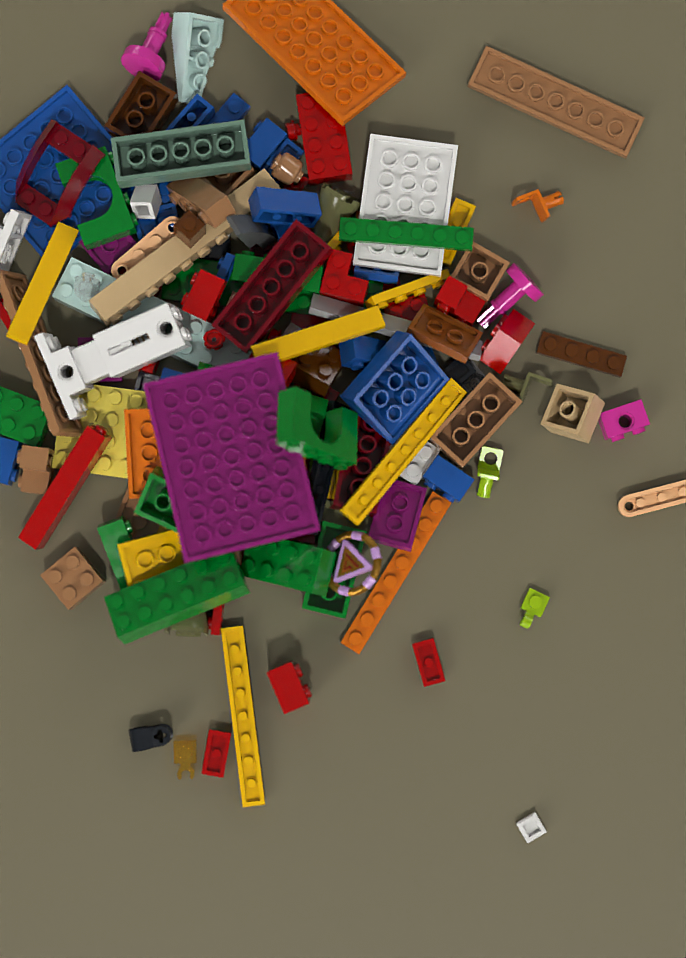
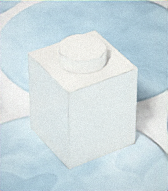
M158 185L135 186L130 205L136 218L156 219L162 203Z

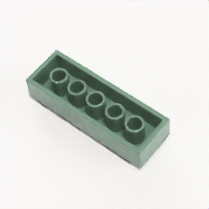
M244 120L111 138L116 181L120 188L252 170Z

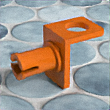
M539 189L516 197L511 205L513 207L531 200L540 221L545 222L550 217L548 209L562 205L564 199L563 197H558L562 195L560 191L542 197Z

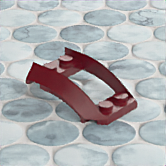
M51 119L35 142L22 166L16 181L15 203L50 227L58 224V221L70 218L81 192L95 172V168L100 160L104 159L106 155L94 145L89 144L57 121ZM48 145L79 164L67 183L58 204L28 185L31 174Z

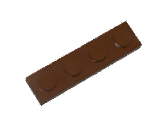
M544 331L541 334L536 354L619 378L622 376L627 359L626 355Z

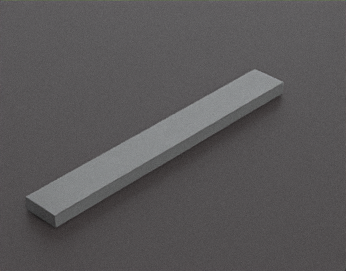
M313 293L308 313L334 320L367 308ZM381 313L386 326L384 329L374 332L392 337L396 331L406 332L412 321ZM418 341V343H419L420 345L426 346V347H429V348H432V347H430V346H428V345H426V344H424V343ZM483 341L478 342L469 359L480 360Z

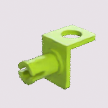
M482 446L477 467V476L481 477L477 496L490 498L493 481L500 479L499 470L503 457L502 449ZM493 452L497 455V461L494 464H487L484 457L487 453Z

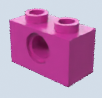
M642 399L602 412L598 420L604 439H611L612 442L624 439V434L632 432L633 435L645 432V427L650 425ZM623 416L628 419L629 426L627 428L620 426V417Z

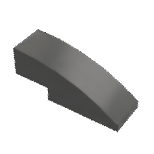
M230 215L226 218L237 237L249 248L258 244L264 249L277 240L267 223L253 222L251 215Z

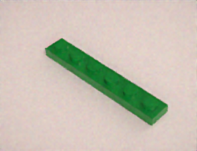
M341 217L339 241L472 252L474 228Z

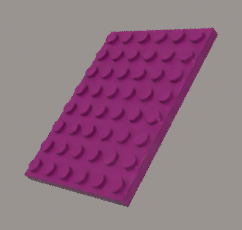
M277 352L143 384L185 563L320 531L302 454L287 451L285 447L276 444L278 392L286 390Z

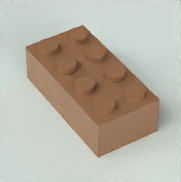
M489 372L441 424L429 441L462 469L523 401Z

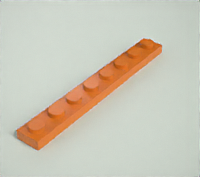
M435 492L431 493L422 508L411 552L397 549L340 643L360 654L451 505L450 501Z

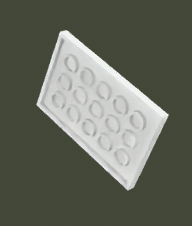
M370 134L359 219L448 226L458 145ZM356 242L353 266L441 277L444 249Z

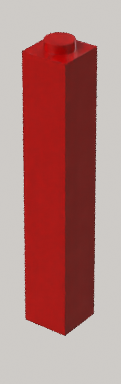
M96 424V426L87 425L18 536L19 539L35 550L45 547L111 441L112 437L107 434L108 430L99 424Z

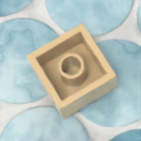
M556 384L541 425L551 433L589 443L605 402L594 393Z

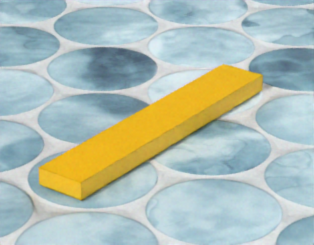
M58 221L6 337L28 345L79 230Z
M377 305L251 346V351L254 357L277 352L279 361L282 362L384 329L386 324Z

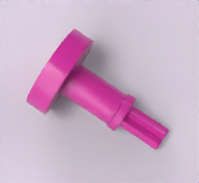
M161 12L155 26L149 28L148 35L142 46L129 45L126 47L121 57V63L132 75L136 76L141 71L156 81L161 79L166 66L158 53L167 39L166 31L173 19L169 13L166 12L164 14Z
M513 263L506 270L514 281L495 299H492L490 301L492 305L476 319L484 329L500 314L502 316L506 314L525 294L534 302H537L544 295L539 287L516 263Z

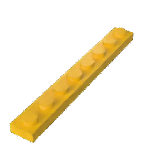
M450 378L340 509L355 525H359L467 394L454 379Z
M244 626L221 628L242 806L265 805Z

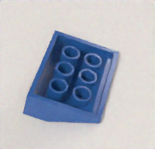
M396 331L340 397L354 412L358 413L359 417L390 444L394 445L450 379L412 334Z

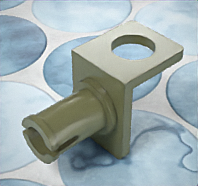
M528 372L524 380L505 374L504 380H502V383L508 389L519 392V399L523 401L521 404L524 403L532 380L550 387L553 386V380Z

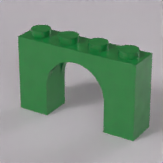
M105 146L98 148L106 156L100 160L89 181H99L109 186L112 190L113 200L109 210L104 215L77 225L87 250L137 233L135 226L139 225L135 213H130L129 211L130 199L128 193H123L117 184L113 167V152H108ZM70 158L55 164L64 188L79 165Z
M297 387L278 392L277 445L285 447L287 451L298 452L303 457L316 459L321 464L334 466L336 470H346L347 467L357 464L358 413L344 407L326 412V431L323 442L315 434L311 424V393Z

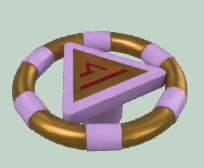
M355 530L347 531L334 538L326 550L335 552L342 543L334 578L333 574L331 575L329 587L340 595L350 597L366 592L377 581L381 570L382 557L377 543L368 534ZM349 539L363 541L369 546L373 565L348 541ZM371 571L366 580L357 587L350 588L338 584L344 580Z

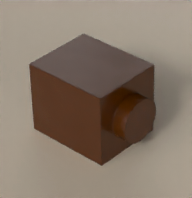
M190 210L173 225L174 234L190 249L206 234V224Z

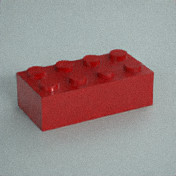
M309 93L296 94L309 186L322 185L323 182L335 183L352 180V167L345 125L341 126Z

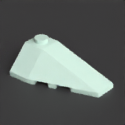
M174 12L172 43L178 102L189 103L196 94L202 96L207 82L206 75L208 69L213 66L215 61L213 60L214 53L222 42L224 19L191 12Z

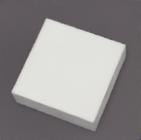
M536 812L516 822L527 843L547 832Z

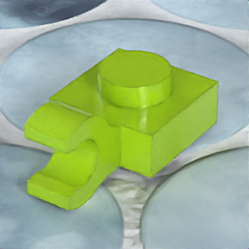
M529 588L520 606V609L526 612L519 625L526 629L530 628L534 615L541 618L550 597Z

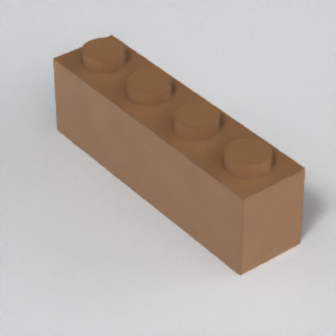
M199 178L172 181L166 186L170 192L168 197L174 205H180L185 212L190 210L204 224H209L214 228L225 222L228 216L236 213L226 194Z

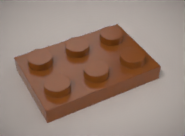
M423 304L406 333L412 334L416 340L465 364L483 332L426 304Z

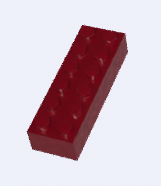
M296 219L211 326L250 356L252 353L251 346L259 344L332 254L333 249Z
M359 416L357 464L347 467L346 470H337L329 507L332 509L340 510L390 449V443ZM379 501L367 514L368 517H374L377 514Z

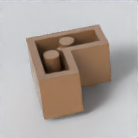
M22 445V450H18L17 463L20 464L19 468L23 469V474H20L18 478V487H21V492L39 495L46 493L53 481L54 468H51L55 451L49 448Z

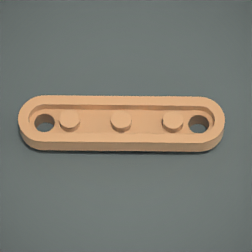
M176 216L167 217L113 263L111 267L112 276L118 279L122 276L118 272L119 267H125L127 272L174 237V232H171L168 226L171 223L175 224L180 218Z
M686 480L623 496L618 501V511L624 517H633L686 503ZM626 502L632 504L631 510L625 508Z

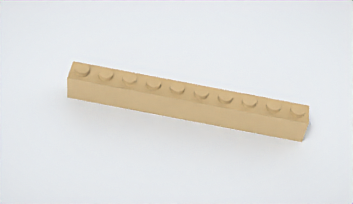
M265 169L261 170L227 196L236 211L234 215H251L248 200L256 187L281 189ZM227 220L217 228L206 224V234L191 249L175 235L89 300L90 307L107 327L110 324H117L122 320L123 315L127 311H134L141 305L143 299L154 296L159 291L158 288L164 283L166 285L170 284L176 278V274L191 268L197 258H204L211 252L213 246L224 243L228 239V235L233 232L232 227Z

